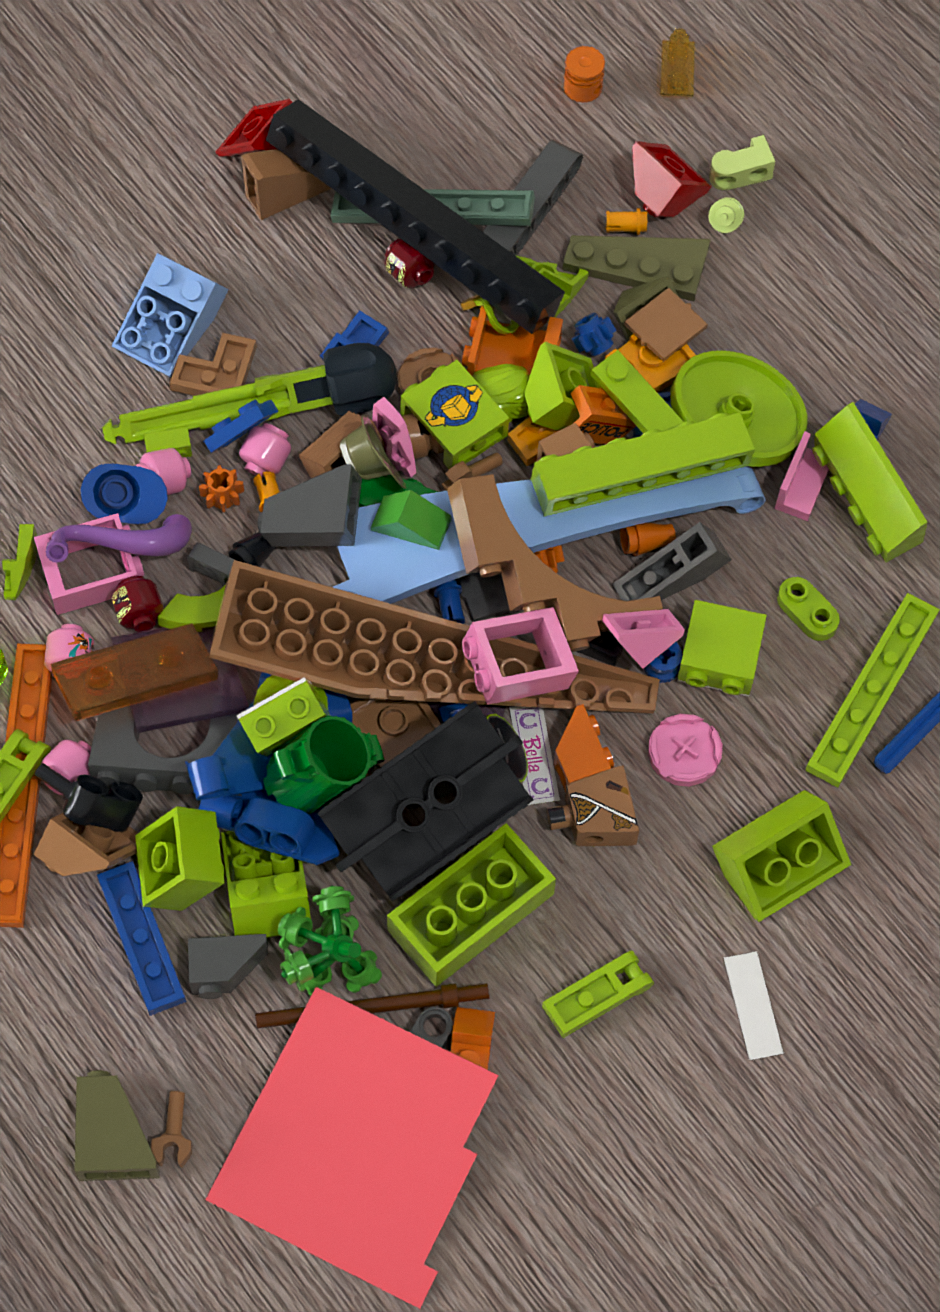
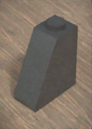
M344 464L264 499L263 512H260L258 516L259 532L271 546H354L362 484L361 476L352 464Z

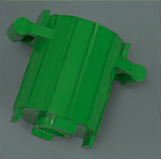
M326 715L311 723L273 752L266 766L267 777L263 779L268 796L274 795L278 803L280 802L282 805L294 807L307 814H312L362 781L368 770L384 762L385 758L377 735L362 733L359 727L357 728L344 717Z

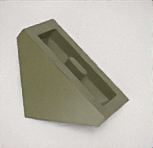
M665 276L622 291L613 313L627 342L630 340V336L633 335L624 325L628 318L668 288L678 296L670 277Z

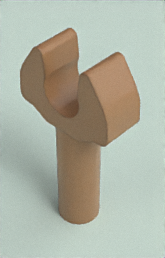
M493 453L469 466L464 461H461L445 473L449 480L441 485L447 491L459 479L481 476L503 464L502 458L498 453Z
M171 1091L169 1093L166 1131L162 1136L152 1139L151 1150L159 1166H163L164 1152L169 1146H176L179 1149L177 1161L180 1168L186 1164L192 1155L193 1145L191 1140L185 1139L181 1134L185 1101L184 1092Z

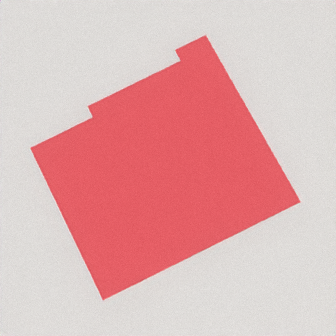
M316 987L205 1200L420 1309L438 1271L424 1265L478 1155L464 1148V1145L499 1075Z

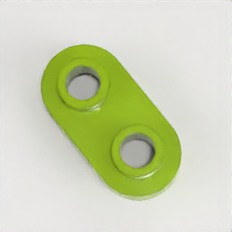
M801 577L786 579L781 584L777 595L780 608L809 638L816 641H825L833 637L840 621L837 610L808 580ZM799 590L803 595L795 596L791 591ZM823 615L827 618V621H819L816 616Z

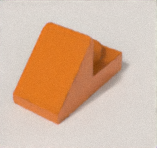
M457 1007L450 1052L488 1070L495 1012Z

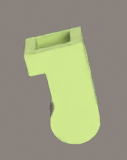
M761 135L751 138L750 147L734 152L729 150L717 152L712 157L709 180L712 186L719 190H730L772 179L775 159L765 136Z

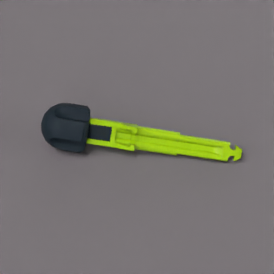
M370 343L348 344L327 349L323 354L324 365L283 374L255 378V383L193 396V399L120 414L119 424L113 425L112 419H109L103 425L102 430L106 441L117 444L116 437L121 436L125 438V442L128 444L145 440L144 434L182 427H188V430L197 428L201 430L208 429L228 417L232 421L241 416L238 410L255 399L259 404L272 399L279 412L267 420L332 404L336 414L341 417L349 410L352 413L359 414L373 410V405L382 397L388 400L392 396L397 384V369L392 357L381 347Z

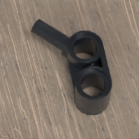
M44 763L35 772L36 777L64 795L63 799L66 802L62 808L63 814L70 821L79 825H92L108 828L116 832H125L129 828L143 799L140 790L126 782L119 781V785L117 782H113L110 789H108L102 780L84 774L79 775L75 781L71 782Z

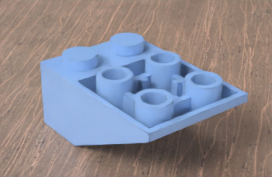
M157 253L112 347L172 377L179 354L187 356L213 322L229 289Z

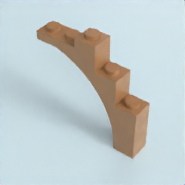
M494 474L462 478L447 489L466 574L480 572V577H490L501 573L510 612L517 610L530 612L554 607L571 652L589 648L588 642L600 636V632L610 631L602 621L604 614L663 609L660 596L631 601L607 598L576 586L554 572L530 550L517 533L501 502Z

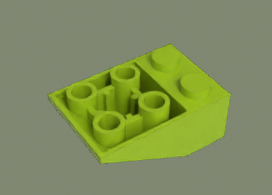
M221 832L235 936L266 934L267 937L279 936L278 926L281 919L287 913L292 914L296 912L298 907L305 908L306 917L311 918L301 860L249 846L239 840L235 832Z

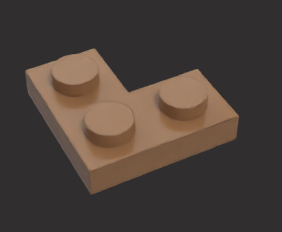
M222 333L213 361L179 354L170 380L171 391L196 396L245 385L257 348L256 340Z

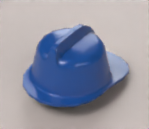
M114 463L101 464L89 471L81 485V500L87 511L96 518H103L118 513L121 523L147 524L160 516L165 510L168 500L167 487L162 478L153 470L138 466Z

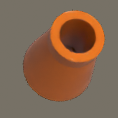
M643 523L620 529L621 548L625 554H632L634 557L664 547L676 539L675 529L671 523Z

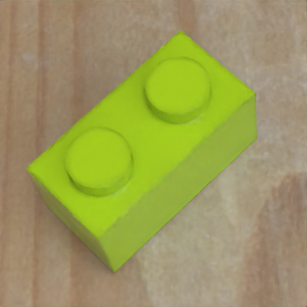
M188 427L144 434L147 452L174 448L180 453L181 457H192Z

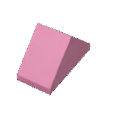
M669 609L604 614L602 619L614 637L642 669L679 640L685 631Z

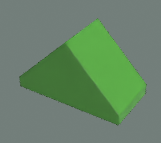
M408 490L383 496L371 525V530L439 550L452 517L414 491Z

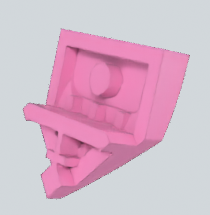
M382 397L373 405L372 421L385 443V452L395 468L403 471L405 476L412 477L416 474V466L407 425L394 406L385 397Z

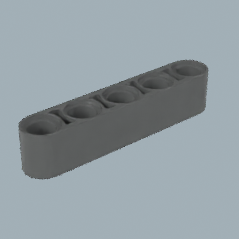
M553 139L550 140L514 189L534 191L535 203L531 226L487 225L483 233L517 256L577 174L583 160V154Z

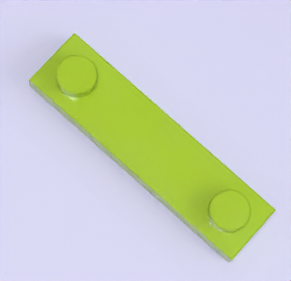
M619 350L591 370L590 376L643 434L653 429H659L660 431L672 429L684 422Z

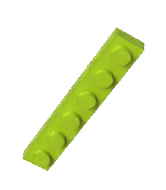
M909 593L906 594L809 760L805 771L839 788L935 621L940 609Z

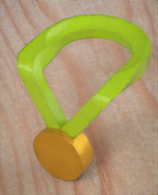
M475 295L460 303L463 311L482 305L490 324L498 333L505 335L515 332L519 328V325L512 319L508 327L502 326L497 321L489 302L479 295Z

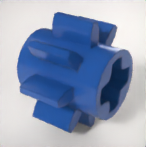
M591 313L574 325L576 329L574 332L575 336L571 339L579 353L585 350L591 356H597L614 344L611 338L614 337L613 333L617 330L609 316L603 319L597 313Z

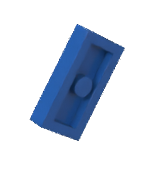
M255 399L238 410L241 416L232 421L228 417L212 427L214 434L204 440L209 451L212 453L227 447L248 433L252 427L258 426L279 412L272 399L260 404Z

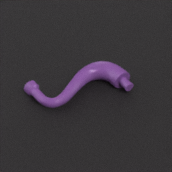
M179 514L167 517L162 527L151 530H123L92 525H68L54 532L51 540L47 543L46 556L52 562L64 561L68 556L69 547L66 543L68 541L93 543L143 556H168L179 552L186 546L192 533V525L188 518Z

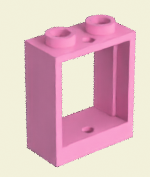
M118 513L78 524L130 530L129 524L122 526ZM55 531L34 537L57 615L111 600L114 590L122 580L131 576H145L139 555L131 556V553L119 551L126 573L65 590L57 562H52L46 556L47 543L51 540ZM81 541L66 542L69 547L68 554L97 546L93 543Z
M554 607L472 622L462 641L463 653L466 659L471 661L475 671V685L479 692H483L487 705L569 689L579 672ZM532 633L546 669L502 677L489 641Z

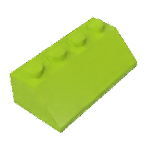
M854 402L848 404L815 433V447L812 448V452L821 467L826 465L833 475L830 477V482L839 496L845 495L851 506L848 507V511L857 526L862 524L869 534L866 537V541L874 555L881 554L887 563L923 543L928 522Z

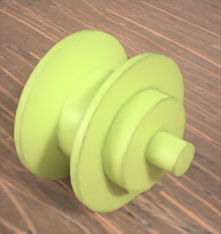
M721 198L709 210L711 226L721 233H729L736 230L744 220L743 206L734 198Z

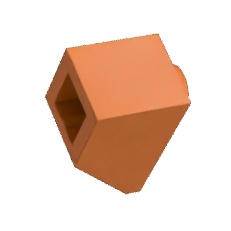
M584 704L576 706L555 750L554 767L565 793L566 786L569 783L614 768V761L607 746L602 748L597 737L600 736L598 722L593 714L588 716Z

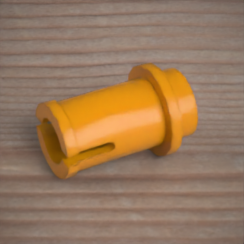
M637 208V212L606 211V233L636 232L637 235H640V232H647V211H640V208Z
M270 471L263 472L267 484L263 483L260 473L253 479L260 498V512H263L264 499L280 493L276 476Z

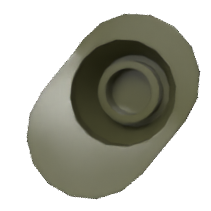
M363 414L361 416L362 425L340 442V449L346 464H352L362 479L371 480L392 475L403 489H407L404 480L387 456L375 427L370 419Z

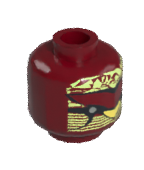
M397 239L389 245L385 254V268L399 283L406 288H415L431 280L434 274L435 263L402 239Z
M131 576L118 583L111 596L120 625L136 632H146L154 628L159 614L164 610L156 584L142 576Z

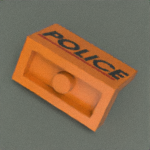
M579 385L570 393L580 414V417L575 422L582 433L587 432L591 436L594 443L607 445V443L616 438H623L636 426L602 388Z

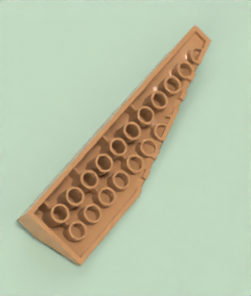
M237 560L233 561L218 613L209 658L293 681H298L305 677L315 687L355 698L464 704L476 701L477 704L487 705L483 692H479L475 685V671L472 663L466 659L462 649V641L470 627L469 625ZM512 637L489 641L502 677L546 669L537 644ZM573 655L579 672L569 689L489 704L575 709L576 706L584 704L586 710L654 713L660 679Z

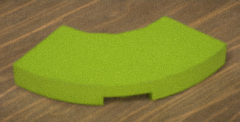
M225 586L205 596H187L177 593L159 614L158 625L184 632H203L202 628L216 626Z

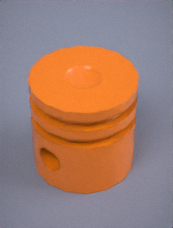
M588 46L576 47L566 57L564 90L567 96L576 102H591L602 93L605 60L599 50Z

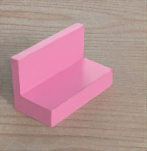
M804 431L780 487L775 509L808 521L829 469L826 465L821 467L815 459L812 449L807 448L811 433Z

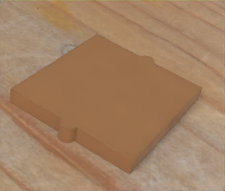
M669 288L624 322V325L641 340V346H647L663 362L708 327V324L691 309L692 305L682 301Z

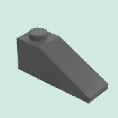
M699 522L612 584L623 601L660 596V599L663 600L703 581L732 559L716 533Z

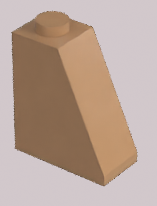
M278 149L252 152L241 156L245 195L260 220L332 189Z

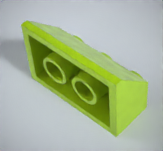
M806 790L801 791L712 846L724 877L758 922L851 865L828 803Z

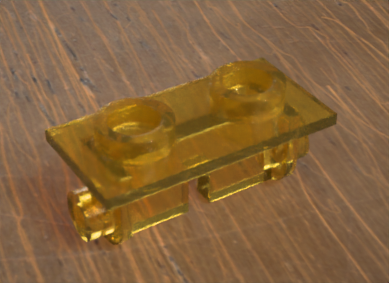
M675 29L673 34L670 35V40H662L660 95L690 97L694 95L695 42H689V35L684 29Z

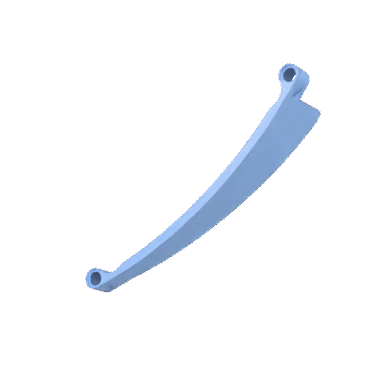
M742 467L545 517L531 479L496 483L501 502L510 521L533 553L590 536L656 520L702 512L719 506H731L735 508L737 513L745 514L760 508L766 501L751 467ZM448 491L420 495L452 517L439 550L372 531L371 525L381 503L359 507L355 545L337 546L349 580L335 585L333 588L391 604L468 575L464 566Z

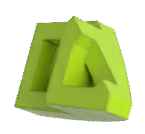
M19 524L17 559L2 560V567L6 575L5 600H16L31 575L37 556V548L34 541L37 532L34 524Z

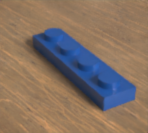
M133 861L97 874L149 1016L185 1003V995L151 907H143L140 878Z

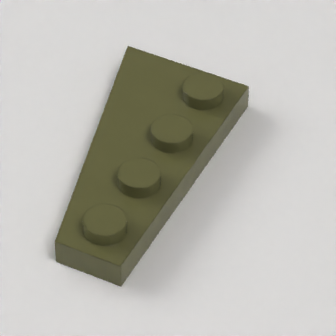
M571 235L562 270L578 274L580 268L589 272L588 277L630 287H636L668 276L679 298L695 301L711 239Z

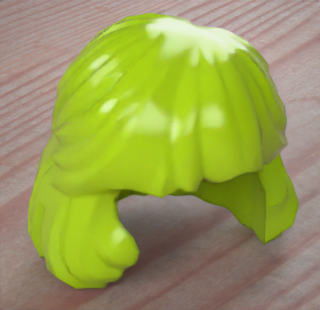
M501 364L478 370L473 374L472 377L509 417V423L514 419H520L529 415L524 391L530 374L524 367L513 364Z

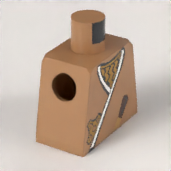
M624 765L569 783L566 786L565 793L566 805L547 808L550 830L571 827L577 846L637 845L639 827Z

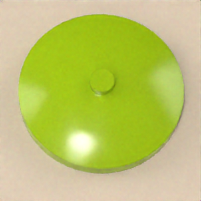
M717 350L698 354L685 362L671 387L670 400L672 409L684 422L693 421L697 423L705 421L719 413H727L728 415L741 413L755 448L748 465L750 467L770 466L786 460L797 450L804 431L806 432L808 417L806 407L792 383L769 364L743 353Z

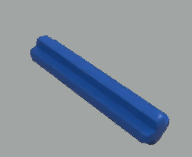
M940 691L876 755L873 763L880 771L885 774L890 773L940 722Z

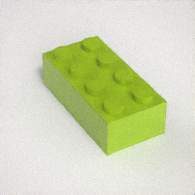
M505 823L387 915V931L437 987L552 897L555 891L556 878L511 827Z

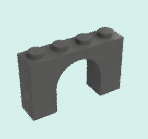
M103 690L88 762L90 775L102 780L108 789H110L113 782H117L119 785L120 781L129 783L144 792L163 790L175 791L184 795L194 793L185 762L191 763L195 760L212 756L239 720L237 715L246 711L252 702L251 700L214 698L208 734L202 744L186 755L165 758L147 752L138 743L144 714L140 692Z

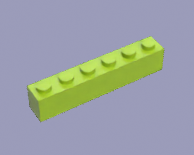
M740 412L730 415L719 413L705 421L697 423L686 421L680 423L675 428L664 431L653 429L645 432L640 437L632 439L616 438L607 443V445L595 448L583 446L570 454L544 456L534 463L531 481L545 517L746 467L750 463L755 448Z

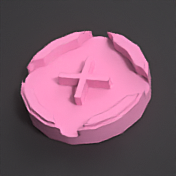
M677 714L667 717L655 728L649 739L648 758L652 769L663 780L673 785L690 787L704 783L714 775L721 762L723 744L718 731L712 725L710 727L708 723L703 722L704 719L696 715Z

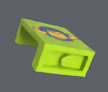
M458 360L447 366L442 365L438 367L429 378L420 384L414 383L410 385L401 395L400 414L413 413L444 448L443 463L448 469L461 461H464L465 464L508 436L509 417Z

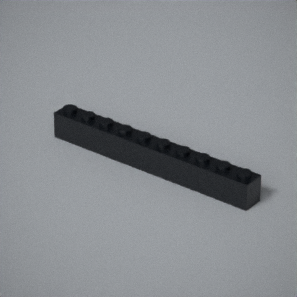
M298 99L273 115L266 138L268 143L474 293L487 300L492 306L529 333L533 334L549 321V317L555 316L564 296V290Z

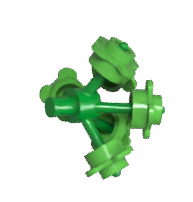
M330 886L322 889L321 894L312 897L313 902H316V906L319 907L320 915L324 918L321 927L316 929L315 932L312 931L313 923L311 918L306 917L305 908L298 907L296 912L292 914L287 913L283 916L278 926V934L282 936L279 941V947L284 949L285 959L284 962L280 963V967L282 970L281 975L287 980L289 985L296 983L301 992L307 990L311 996L316 987L322 989L325 984L331 981L332 971L330 966L335 962H343L342 973L348 979L346 988L352 993L360 991L363 986L371 983L375 984L381 979L382 972L376 966L377 955L371 950L362 952L360 944L352 940L354 931L359 927V922L353 915L348 917L342 915L351 911L350 902L354 901V896L351 895L350 891L344 890V887ZM308 939L322 944V952L315 956L304 954L301 950L291 954L288 949L290 944L302 947Z

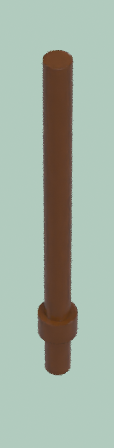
M455 983L441 985L439 990L347 1002L371 1014L443 1005L445 1009L459 1007L460 1002L489 999L488 983L457 987ZM305 1007L255 1013L257 1029L297 1024Z

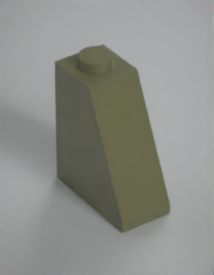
M97 1070L88 1072L87 1076L77 1077L75 1173L78 1180L101 1181L160 1178V1170L117 1075H111L108 1071Z

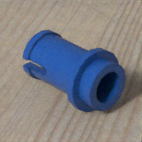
M456 579L436 586L434 597L439 599L442 618L451 621L457 620L458 623L464 624L465 617L460 600L462 586L457 583Z

